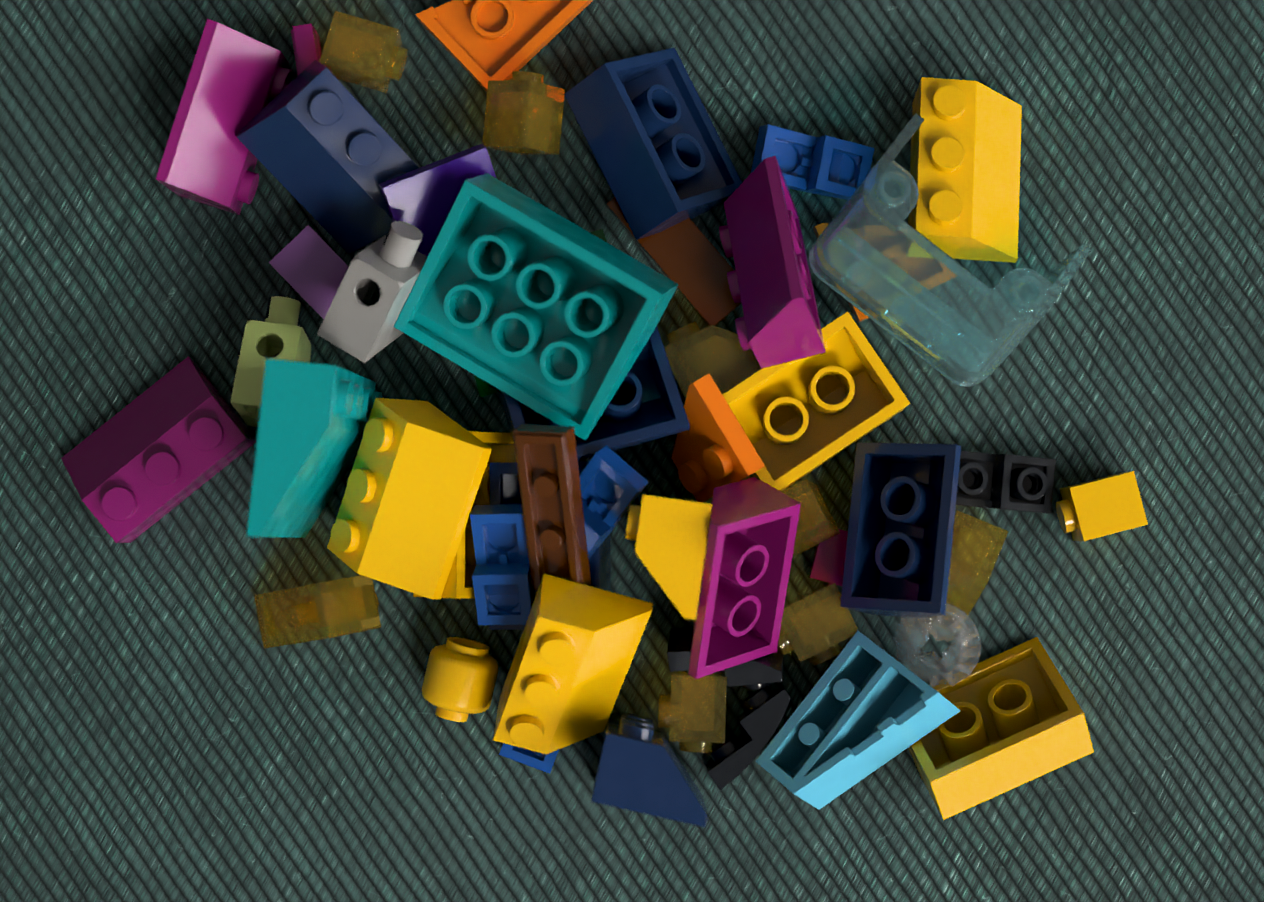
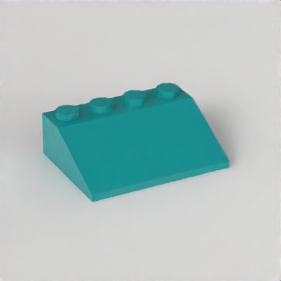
M487 173L465 180L394 327L560 426H574V434L586 440L653 334L679 284Z
M266 358L246 536L305 538L356 459L363 438L364 428L368 422L375 398H382L381 392H375V381L336 365Z

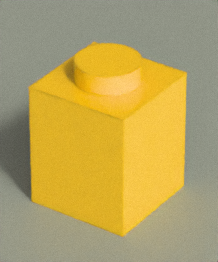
M1134 471L1121 472L1060 488L1062 500L1056 502L1057 516L1063 532H1071L1073 541H1087L1148 525Z

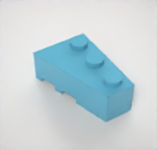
M857 631L755 762L794 795L820 810L961 710L860 631Z

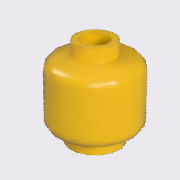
M449 637L446 644L435 646L431 650L422 685V696L429 703L436 706L435 715L450 721L467 722L469 714H478L489 709L498 675V662L488 654L489 646L470 639Z

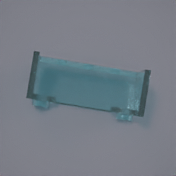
M915 113L813 243L809 253V262L812 271L821 281L948 380L959 386L971 387L987 379L1044 317L1092 250L1085 244L1080 245L1052 268L1045 278L1034 270L1017 268L1005 274L993 290L904 221L917 203L918 187L913 176L895 162L894 159L924 121L921 116Z

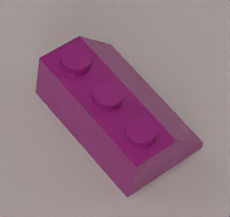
M207 19L157 172V181L180 197L240 215L243 203L250 204L255 196L259 183V173L254 172L258 159L235 135L291 83L292 70L287 69L289 62L280 50L219 22Z
M776 156L765 158L724 202L727 225L719 227L725 255L727 258L733 257L736 270L727 272L731 295L735 304L742 303L744 313L743 317L735 319L739 341L743 351L753 350L761 369L826 352L799 214Z
M187 357L61 459L81 500L116 543H131L256 443L257 440L191 357Z
M756 477L715 487L713 490L688 674L695 679L777 652L801 503Z

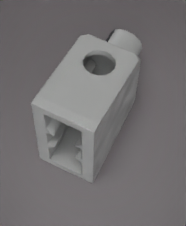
M394 221L390 225L387 235L356 254L319 328L318 336L365 363L403 334L394 325L428 258L417 251L423 237L422 232L418 228L407 222Z

